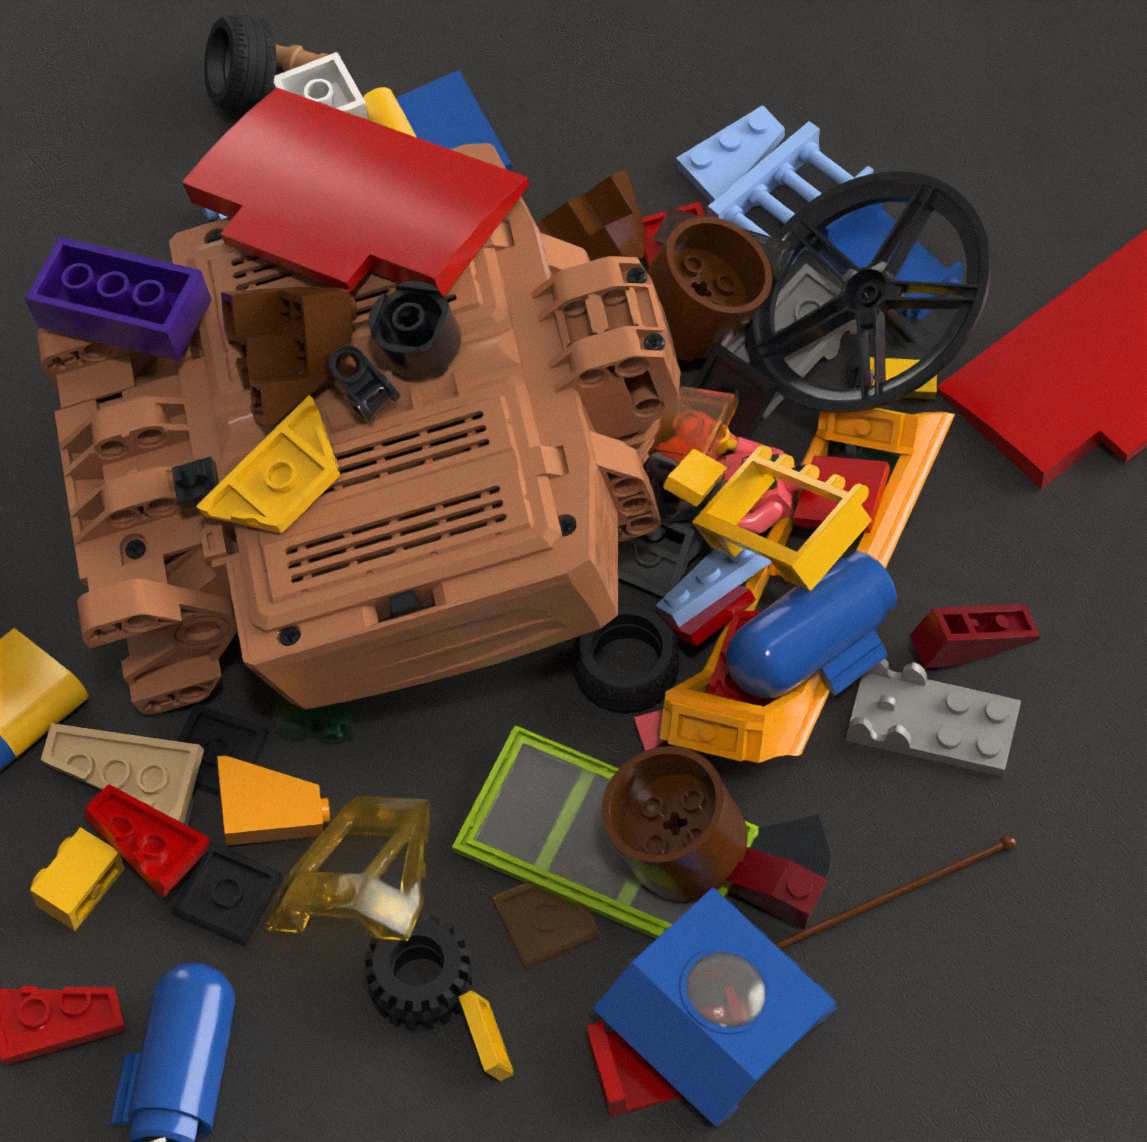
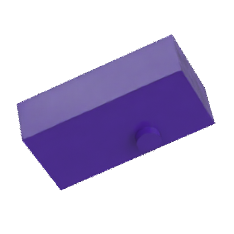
M62 237L58 238L25 296V301L39 328L179 362L212 300L201 270Z

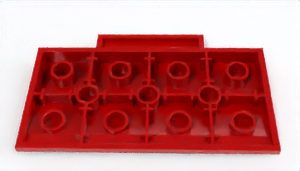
M276 88L225 133L183 180L182 184L191 203L232 218L220 234L225 245L333 287L349 290L350 293L365 274L370 271L401 284L410 281L425 282L435 286L445 296L530 185V182L526 176Z
M1147 229L937 386L936 392L1040 489L1048 485L1102 442L1125 463L1147 447Z

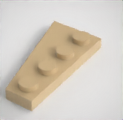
M51 723L41 761L52 769L100 790H103L110 784L184 824L204 749L198 744Z

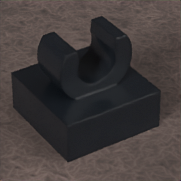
M211 456L172 467L177 503L182 510L197 506L219 484L216 463Z

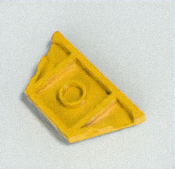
M308 395L196 506L201 514L208 518L282 534L333 484L341 474L315 400Z

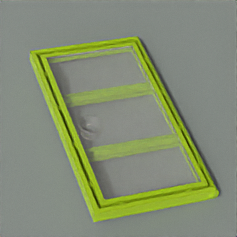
M514 726L452 846L454 853L654 939L663 934L699 900L674 901L661 898L659 894L649 890L637 880L611 842L602 821V800L608 783L619 768L524 728ZM745 821L748 833L747 847H751L754 839L758 836L759 826ZM723 887L717 890L725 898L729 893L728 889Z

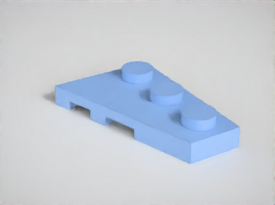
M762 105L676 158V167L712 203L776 148L785 136V128Z
M744 548L735 558L713 549L655 607L667 622L679 628L772 562Z

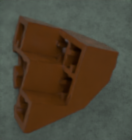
M625 169L610 175L585 194L567 201L545 218L536 222L540 233L585 249L590 261L607 256L637 257L640 260L644 256L646 230L629 175Z
M289 287L221 292L224 331L228 343L237 344L241 358H236L235 364L243 388L250 387V408L255 421L264 425L275 424L329 379L325 372L326 358L336 349L347 346L353 333L352 321H355L357 317L356 302L353 296H350L349 290L338 287ZM343 354L339 355L336 359V369Z

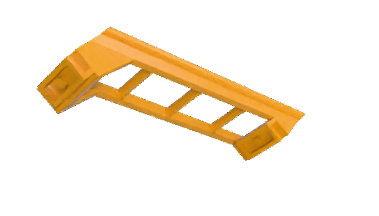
M880 408L853 413L820 412L818 429L800 466L811 464L814 455L827 456L829 440L901 454L883 492L871 533H864L856 550L870 554L885 569L955 417L953 413L940 411L906 414ZM802 490L797 491L796 507ZM794 513L774 523L770 527L766 538L785 546L795 525ZM770 563L744 582L743 587L749 588L756 599L744 611H754L771 575L781 576L773 563ZM731 621L723 626L702 672L665 692L659 739L666 740L671 745L740 762L748 760L761 763L778 756L801 755L830 692L829 687L824 681L825 679L819 670L791 692L781 696L765 707L707 694L708 684L712 673H714L721 648Z

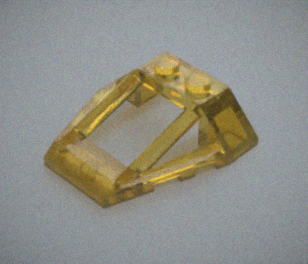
M357 796L346 804L292 868L266 921V929L268 931L303 933L310 915L359 918L372 938L408 941L423 907L424 895L420 889L421 878L425 877L426 872L423 852L424 844H428L431 805L428 800ZM347 834L391 837L362 874L317 871ZM409 841L400 890L398 891L378 879Z

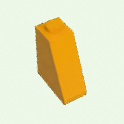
M226 755L217 756L226 846L323 836V823L330 822V809L328 798H320L318 784Z

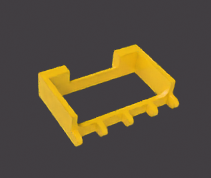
M760 445L692 523L711 548L734 558L743 548L769 559L784 580L811 591L872 521L861 505L868 497L869 489L865 485L856 484L849 492L842 490L845 486V479L837 474L832 475L826 482L817 480L820 471L817 466L807 464L800 472L792 470L794 466V458L792 456L782 454L775 462L770 461L772 450L767 446ZM773 477L839 503L798 551L736 526L775 482Z

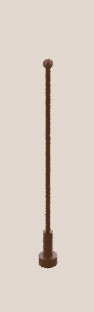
M1004 835L1000 842L773 944L782 949L1003 849L1006 851L1013 850L1016 846V839L1012 835ZM739 960L732 961L726 965L718 963L688 976L686 984L687 995L727 978L726 973L745 964Z

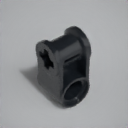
M350 345L342 346L331 352L326 358L325 372L328 378L345 396L353 410L367 424H371L374 421L373 416L391 400L396 402L400 398V394L393 384L375 368L357 347ZM339 355H349L355 361L356 369L352 376L346 377L337 371L335 363ZM379 391V394L370 402H366L373 394Z
M650 459L646 467L649 472L647 476L654 492L659 516L666 521H693L708 504V496L698 506H693L665 490L663 485L668 475L676 466L659 459Z

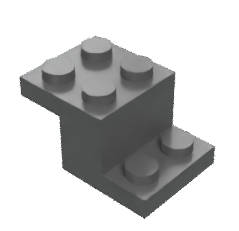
M658 452L650 456V459L663 460L676 467L681 463ZM721 479L707 495L708 501H711L725 485L726 480ZM660 517L661 525L655 531L619 542L618 578L665 597L683 579L688 562L705 548L706 540L692 521H666Z

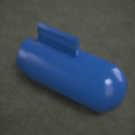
M856 551L846 559L840 557L811 591L799 586L794 587L738 628L728 642L726 655L731 678L742 690L758 699H773L788 694L820 670L825 683L836 696L887 657V652L875 629L883 623L885 615L894 609L897 603V591L891 576L877 559L865 552Z
M183 963L163 973L152 994L141 1052H133L123 1056L109 1122L110 1126L131 1125L129 1132L130 1142H142L143 1137H165L180 1142H194L195 1139L206 1137L212 1132L236 1009L234 987L221 971L206 964Z

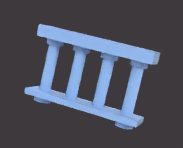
M808 121L708 206V217L723 219L739 226L750 234L762 249L766 250L773 238L745 217L744 214L753 206L760 205L785 224L795 213L769 194L779 184H786L808 202L822 194L795 173L804 163L813 164L838 184L872 174L874 170L867 166L856 177L850 175L819 151L820 129ZM813 237L809 243L812 244L816 238Z

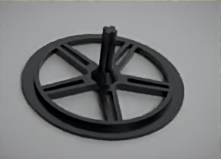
M906 171L872 173L832 187L795 213L777 232L764 251L772 270V286L765 301L744 327L747 346L757 370L779 385L776 391L789 401L811 410L826 413L860 412L890 404L907 396L934 378L952 361L971 336L984 310L991 284L992 254L988 234L979 214L956 189L943 181L920 173ZM886 202L908 203L875 257L866 267L860 268L820 233L822 229L833 221L857 209ZM933 211L945 217L953 225L962 241L967 264L966 284L895 280L896 275ZM813 237L849 268L843 276L809 243ZM805 248L842 286L841 293L776 333L775 308L781 284L791 264L800 251ZM906 293L961 295L963 297H905ZM898 309H958L950 327L929 353L909 369L886 380L885 329L904 348L907 347L909 342L915 344L918 340V337L914 334L916 329ZM851 320H856L861 388L839 389L815 384L797 374L785 361L784 358ZM871 329L874 332V385L871 383L868 330Z

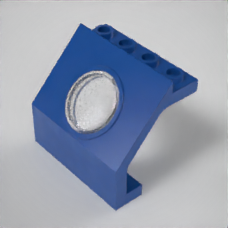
M712 887L630 963L592 1009L716 1127L733 1115L739 1108L737 1106L751 1088L812 1028L825 1022L837 1008L834 1006L836 1002L823 987L815 983L804 973L792 958L784 954L773 944L768 936L741 914L730 900L723 897Z

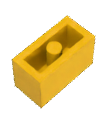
M80 827L73 837H68L62 842L57 851L56 858L48 868H43L36 874L32 881L30 892L36 907L76 931L124 871L125 867L120 854L113 847Z

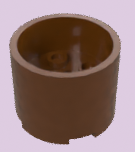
M695 217L680 223L672 231L646 269L663 307L676 358L692 362L695 358H708L714 345L721 344L728 348L765 301L772 286L771 266L765 252L757 241L739 226L715 217Z
M676 746L657 747L643 751L625 762L616 771L607 785L602 800L604 829L637 880L649 890L659 894L661 898L674 901H689L702 898L712 887L716 890L722 888L720 884L733 872L738 862L742 863L748 842L745 820L714 766L697 752Z

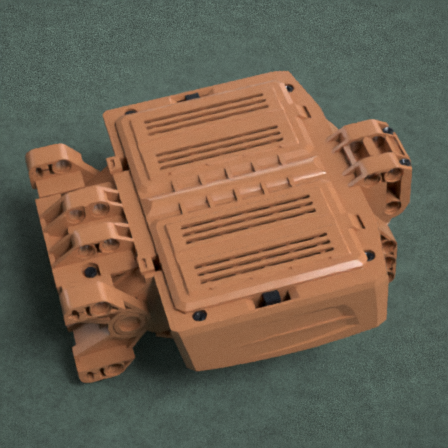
M490 143L465 144L450 149L506 169L495 147ZM521 196L444 296L459 324L461 344L456 356L448 364V369L443 375L420 378L399 375L388 367L373 340L368 326L372 306L384 293L388 296L399 290L397 285L401 283L368 271L350 293V296H353L356 302L357 317L355 321H352L353 333L347 346H354L361 350L375 368L393 384L399 392L400 398L396 402L393 400L388 402L373 416L374 421L371 424H367L353 410L345 396L330 379L310 394L318 405L341 476L282 534L208 518L201 514L196 506L182 510L177 503L172 467L211 456L216 463L220 483L296 408L294 407L272 425H264L254 420L250 408V387L243 388L235 364L236 358H241L237 344L228 343L224 331L221 292L333 286L225 245L220 234L232 220V218L227 217L178 232L169 240L173 264L201 270L212 299L179 362L38 328L37 340L41 366L53 385L58 386L61 409L54 411L76 559L80 581L89 588V592L82 594L77 600L82 638L89 649L127 638L129 657L121 661L123 677L129 685L132 704L139 712L144 714L162 713L207 698L222 677L219 658L235 636L237 630L244 664L290 703L303 709L351 701L451 677L498 664L602 628L618 615V543L649 534L661 525L654 492L643 465L649 458L648 451L655 442L654 436L660 429V420L672 411L677 402L681 373L666 316L653 281L637 257L607 256L590 261L585 249L540 233ZM343 354L337 366V371L341 375L349 377L355 372V361L349 355ZM379 391L373 394L366 402H370L379 394Z

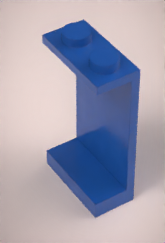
M878 203L857 209L840 217L822 229L820 233L856 265L862 268L871 263L896 221L882 209L883 203ZM817 240V243L846 271L849 270L842 261ZM916 241L895 280L962 284L964 265L958 261L947 269ZM906 293V295H905V297H954V296H955V295L922 294V293ZM933 309L898 310L912 323L917 318L919 320L925 318Z

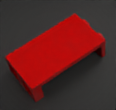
M732 986L724 988V1002L695 1009L702 1018L721 1027H739L750 1022L744 999H736ZM602 1021L586 1025L587 1043L610 1118L685 1098L616 1031L606 1033Z

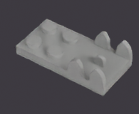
M805 264L778 294L775 308V332L781 331L841 293V289ZM851 320L784 358L792 370L801 377H804L823 356L826 359H833L837 355L840 348V339L845 332L857 334L856 320ZM743 330L727 349L757 369L751 358L746 342L745 330ZM776 391L762 418L765 420L785 397Z
M884 659L862 675L846 733V741L1004 777L1021 700L929 680L923 667L914 662L904 666L903 672H894L889 669V662Z

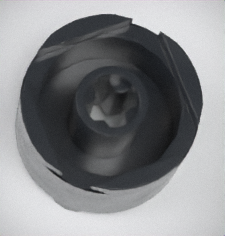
M419 281L402 283L397 285L399 290L388 296L386 293L381 295L372 306L368 326L373 340L388 367L397 374L410 378L438 377L443 375L448 369V364L456 356L461 344L459 324L444 296L435 286Z

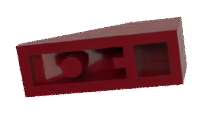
M1026 604L932 608L909 635L924 668L959 666L1037 641L1041 637Z
M747 847L742 863L738 862L733 872L720 886L805 929L823 894L827 879L791 860Z

